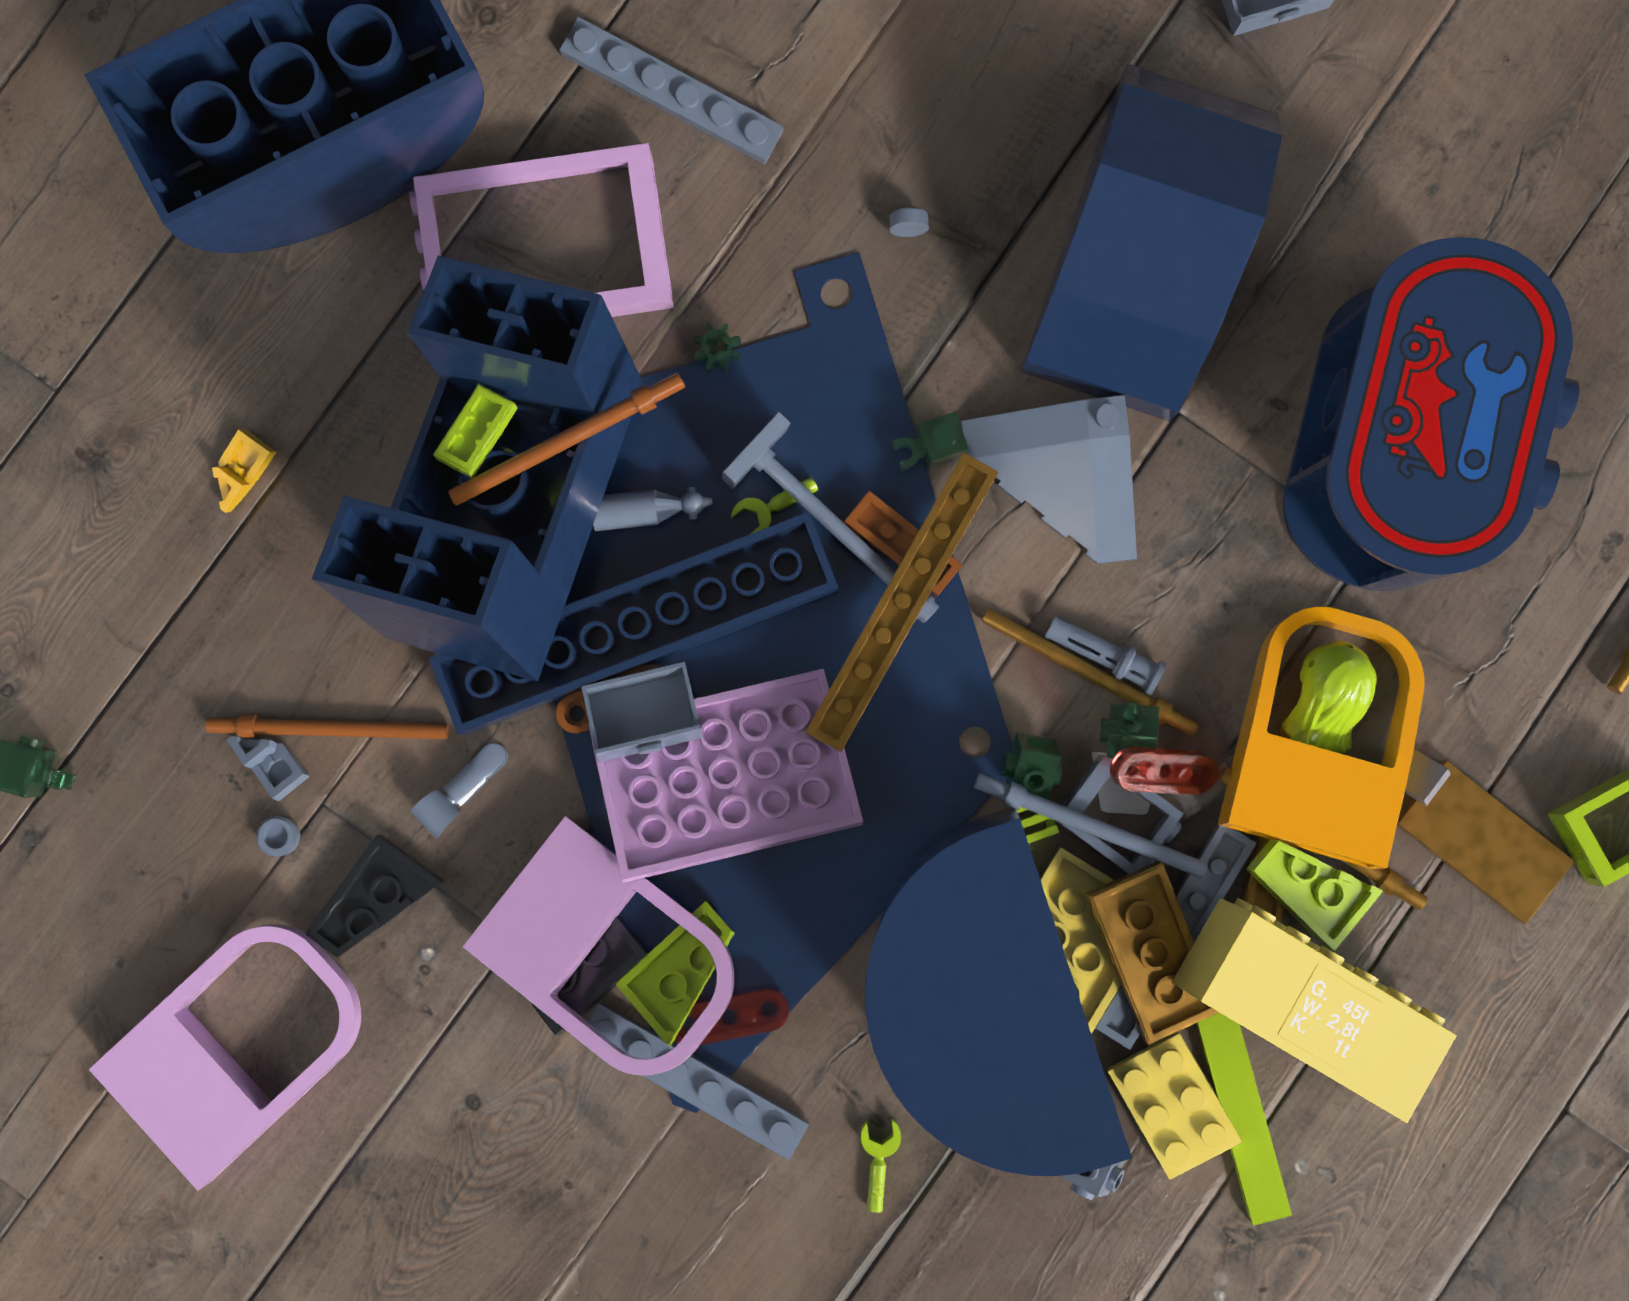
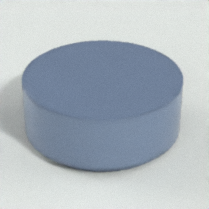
M905 207L893 211L889 216L890 233L900 237H913L924 234L929 230L928 213L917 207Z
M275 816L261 823L257 830L256 838L258 846L264 853L277 857L293 852L300 842L301 834L294 820L286 816Z

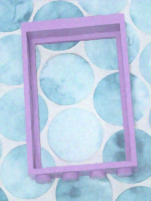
M649 143L413 177L415 191L409 192V199L413 215H418L420 229L415 230L414 235L419 254L424 255L425 268H420V280L423 290L426 287L437 256H441L433 196L628 168L645 286L597 292L596 294L602 295L612 317L674 308L653 157Z

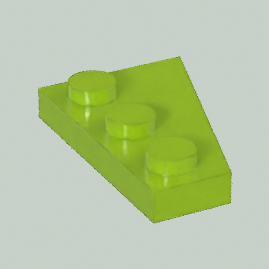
M1274 839L1269 840L1246 868L1323 947L1331 951H1335L1383 892V890L1373 885L1364 883L1342 870H1337L1319 861L1317 858Z
M705 901L692 914L718 934L727 947L735 932L714 908ZM679 925L621 978L616 985L664 1043L671 1047L716 966L706 946Z

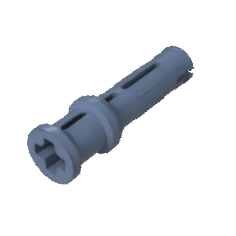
M1057 614L1045 635V638H1049L1080 655L1112 669L1111 674L1114 675V678L1118 680L1125 678L1144 687L1145 693L1149 695L1155 690L1167 665L1163 661L1156 663L1136 653V648L1131 645L1121 648L1059 617Z

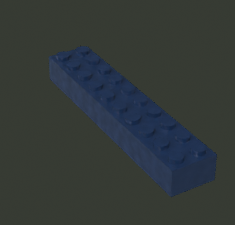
M807 512L564 606L538 682L442 654L433 656L429 660L456 733L459 735H469L562 699L569 694L582 690L581 686L605 681L641 666L658 662L838 592V585L810 513Z

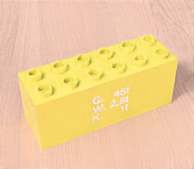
M1220 898L1171 983L1408 1123L1457 1036L1442 1027L1445 1019L1424 1007L1421 1008L1411 1002L1412 999L1399 991L1379 983V979L1366 971L1344 962L1345 959L1333 951L1311 942V938L1300 931L1276 921V917L1255 905L1252 906L1237 898L1234 904Z

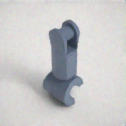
M488 744L472 759L471 763H468L443 788L447 792L446 794L441 789L429 793L414 805L410 813L437 839L460 813L461 809L457 804L464 806L488 782V779L492 778L507 763L508 751L502 745Z

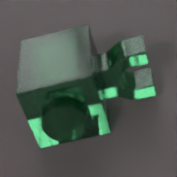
M956 411L918 424L915 432L916 439L901 437L892 440L894 450L906 447L912 453L911 458L899 462L901 471L912 468L922 458H924L929 470L959 460L963 452L967 454L969 450Z
M19 734L17 740H0V791L23 798L42 797L45 787L62 790V788L72 790L76 774L52 768L57 751L42 747L44 743L42 739Z

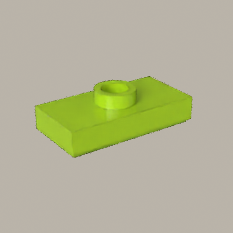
M478 384L434 452V457L436 460L472 479L518 409L514 402Z

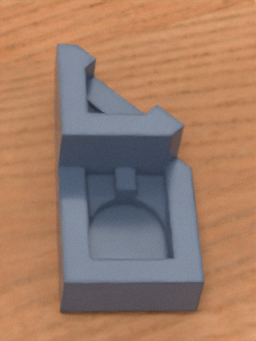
M230 736L227 739V742L242 764L253 770L265 790L274 800H282L310 777L294 753L283 743H276L266 739H243Z

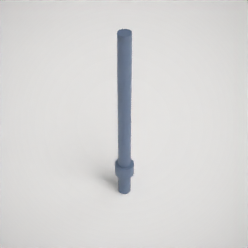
M981 773L977 775L973 788L1003 799L1002 804L1017 810L1023 807L1200 878L1204 876L1208 864L1204 861L1027 792V787L1013 781L1007 784Z

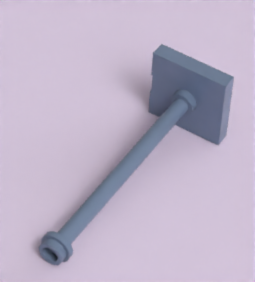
M778 412L723 472L721 479L730 488L734 489L753 467L759 472L763 469L883 582L889 585L896 571L773 458L776 454L771 450V447L783 436L791 424ZM931 594L916 620L919 619L922 623H925L939 608Z

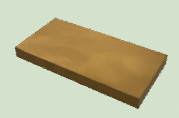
M1442 761L1440 764L1448 768L1451 775L1427 806L1413 798L1399 816L1397 826L1517 921L1527 924L1575 861L1448 761Z
M1159 861L1154 862L1085 893L1144 1042L1149 1045L1219 1013L1171 983L1193 947L1194 941L1163 863Z

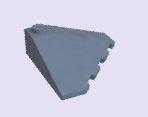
M1125 395L1086 399L961 421L964 452L997 470L996 478L1000 480L997 485L1020 504L1025 500L1042 513L1044 517L1041 521L1064 539L1068 535L1088 550L1084 555L1096 564L1137 559L1130 434Z

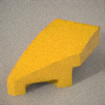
M246 429L237 430L218 461L219 467L212 468L214 478H218L223 500L219 502L220 509L225 513L231 512L239 504L276 454L274 449Z

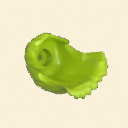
M1332 641L1314 648L1306 655L1300 671V681L1303 683L1299 701L1285 722L1282 723L1281 728L1291 740L1336 753H1345L1346 750H1351L1352 747L1351 735L1353 727L1364 717L1374 698L1377 676L1369 657L1361 649L1346 641Z

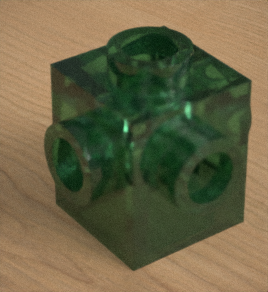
M1134 702L1110 703L1109 719L1101 718L1099 741L1107 743V757L1124 763L1136 761L1155 762L1160 707L1141 706Z
M1016 732L1011 752L1004 754L1001 763V776L1005 777L1006 783L1009 784L1010 781L1027 787V792L1049 800L1052 787L1058 786L1062 775V764L1060 763L1062 756L1055 739Z

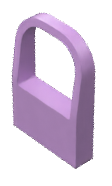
M566 816L463 945L464 949L602 1060L619 1071L633 1075L659 1074L685 1062L695 1052L725 1012L734 988L733 961L728 948L718 934L646 877L623 883L617 855ZM636 892L700 940L711 953L717 971L716 989L706 1009L674 1049L652 1059L637 1058L625 1053L557 996L561 988Z
M283 924L261 925L245 930L228 940L98 1060L89 1071L195 1189L199 1191L226 1169L350 1051L357 1039L361 1025L360 1000L353 983L346 973L305 932ZM259 942L280 943L294 950L329 987L335 996L339 1008V1027L332 1044L272 1101L188 1008L248 948Z

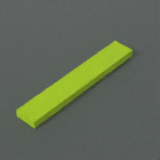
M1219 1012L1195 1024L1214 1093L1242 1143L1232 1147L1230 1152L1249 1222L1254 1226L1292 1216L1240 1024Z

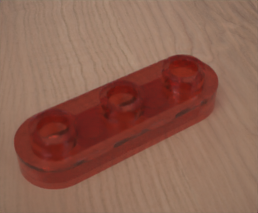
M1128 747L1118 752L1110 765L1111 779L1123 789L1131 792L1199 795L1213 787L1219 773L1218 764L1213 758L1203 752L1189 750Z
M772 988L732 995L726 1010L731 1009L735 1011L737 1020L733 1023H727L721 1016L700 1045L779 1029L784 1025L789 1014V1004L786 997L780 991ZM711 999L695 1002L687 1018L692 1017L697 1020ZM765 1002H773L776 1005L777 1011L773 1015H766L762 1012L761 1006ZM683 1025L674 1039L677 1044L680 1043L688 1032Z

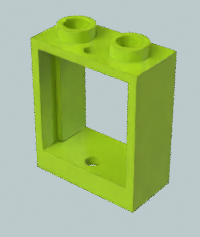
M1629 769L1547 813L1586 884L1605 887L1629 874V854L1610 864L1583 817L1629 791Z

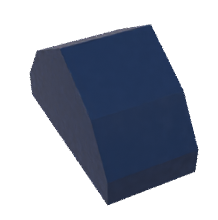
M1126 64L1104 123L1021 372L1097 398L1125 395L1127 408L1166 421H1170L1179 413L1214 344L1266 218L1283 137L1277 113Z

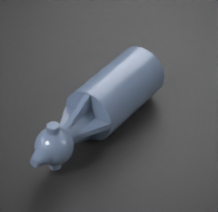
M694 487L687 488V493L682 498L674 497L655 489L605 494L593 524L594 530L605 531L659 525L662 521L682 510L689 515L690 519H697V514L703 508L712 505V498L701 496L695 492Z

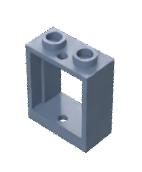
M1098 755L1062 804V806L1083 813L1109 776L1112 775L1164 814L1147 838L1148 840L1158 844H1162L1163 841L1166 843L1172 841L1182 826L1178 821L1184 814L1106 755ZM1056 821L1125 874H1130L1157 861L1136 853L1129 862L1096 836Z

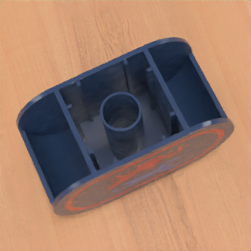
M1467 237L1439 239L1414 247L1398 257L1384 270L1374 287L1352 297L1332 316L1322 337L1283 494L1284 520L1292 540L1300 552L1323 573L1357 588L1389 591L1408 588L1465 572L1492 561L1506 551L1522 534L1533 515L1534 509L1542 510L1550 503L1560 476L1559 463L1546 458L1553 428L1562 429L1570 421L1577 406L1580 386L1577 380L1566 378L1573 350L1572 325L1568 310L1558 289L1539 266L1518 251L1493 241Z

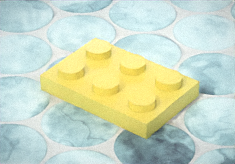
M1179 1031L1108 1068V1073L1169 1180L1242 1143L1240 1136Z

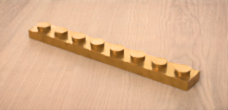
M963 452L808 726L806 734L836 751L842 752L996 478L997 470Z

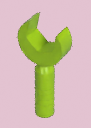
M811 476L800 482L811 493L818 491V487ZM786 491L774 496L768 504L757 498H745L735 505L731 518L733 520L744 510L757 514L759 527L752 532L755 533L771 526L772 512H780L797 501Z
M892 1117L893 1133L883 1141L869 1136L867 1119L861 1127L860 1135L863 1148L867 1153L874 1156L870 1163L866 1209L870 1212L879 1213L883 1211L886 1176L884 1157L894 1154L901 1143L899 1125Z

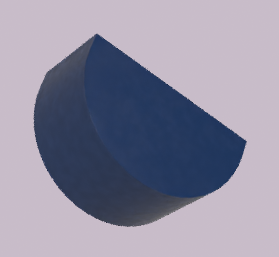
M236 0L84 74L163 225L183 243L197 249L218 253L257 252L296 244L340 229L387 206L414 188L413 177L433 174L460 148L475 127L484 104V89L478 70L440 0Z
M1010 807L982 816L955 828L931 844L913 861L902 875L889 897L874 938L865 981V1008L873 1050L883 1075L907 1112L927 1132L955 1152L982 1165L1028 1176H1062L1083 1173L1132 1159L1016 809Z

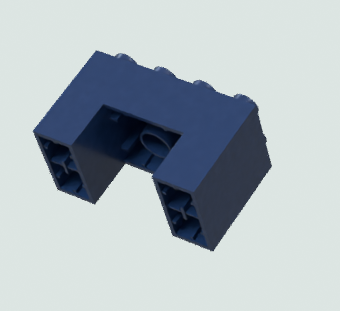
M438 255L407 334L439 375L440 379L392 505L389 508L344 495L312 580L386 639L538 682L632 415L457 506L453 503L448 490L471 478L436 460L433 454L478 384L514 402L518 409L475 476L631 396L630 391L642 386L643 381L602 295Z

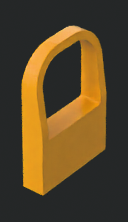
M1330 607L1306 608L1276 624L1266 636L1259 652L1231 767L1232 777L1229 785L1226 787L1217 825L1268 840H1279L1289 846L1366 868H1387L1411 766L1424 694L1422 664L1410 642L1396 629L1383 622ZM1320 625L1361 636L1382 646L1393 659L1398 672L1399 688L1381 765L1267 732L1283 650L1289 637L1298 628Z

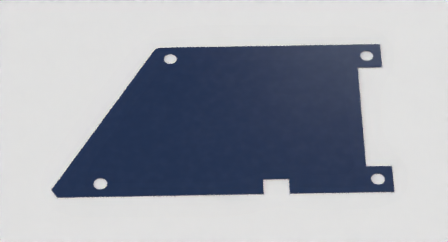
M859 252L794 271L811 327L641 377L643 385L645 384L648 388L678 372L686 388L655 403L657 406L655 409L641 415L640 411L632 415L604 495L655 489L656 491L682 498L687 493V488L694 487L695 492L701 496L712 498V505L703 508L697 514V519H690L689 515L682 510L662 521L659 525L595 531L593 526L566 600L567 605L750 535L759 527L757 514L746 510L732 520L731 515L735 505L745 498H757L768 504L774 496L785 490L763 469L759 472L754 467L734 489L730 488L721 478L728 466L778 412L791 424L783 436L771 447V450L776 454L773 458L799 482L811 476L818 487V491L812 494L843 523L870 491L920 530L935 504L936 498ZM833 279L845 281L852 290L851 301L841 309L828 307L821 298L823 286ZM796 502L780 512H772L771 526L808 511ZM810 514L837 582L838 592L652 664L665 667L685 662L694 699L824 669L830 689L888 585ZM864 541L886 563H888L895 571H897L898 567L895 564H893L885 556H883L871 545H869L866 541ZM959 572L955 574L937 598L932 595L935 598L934 602L939 605L936 612L925 623H922L919 619L913 623L844 746L863 818V825L646 877L690 913H693L705 901L708 902L735 932L727 946L734 967V988L730 1002L723 1015L693 1053V1055L730 1076L882 914L898 881L913 861L943 835L965 824L991 796L973 788L977 775L981 773L1004 782L1015 768L1016 757ZM562 699L554 701L556 709ZM581 706L575 707L571 713L572 718L577 722L581 721L585 716L584 709ZM980 727L988 733L991 744L984 756L970 758L960 749L959 739L967 728ZM562 728L594 838L616 854L590 731L576 734L567 732ZM638 892L633 895L619 913L621 919L648 953L679 926L677 922ZM716 967L674 1039V1044L678 1045L710 1003L716 989ZM669 1092L673 1105L694 1113L700 1110Z

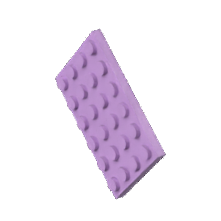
M824 669L694 699L703 738L666 746L662 750L647 754L637 753L604 762H599L595 754L623 883L863 825V818L845 749L843 748L840 753L805 733L829 691ZM588 724V725H589L590 734H591L592 744H593V748H594V742H593V738H592V733H591V729H590V724Z

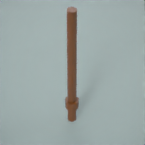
M678 372L648 388L644 384L630 391L631 396L448 490V493L453 503L457 506L639 411L643 415L657 407L655 403L686 387Z
M240 714L238 718L208 717L206 720V732L237 734L240 738H257L259 734L448 739L449 724L261 719L257 714Z

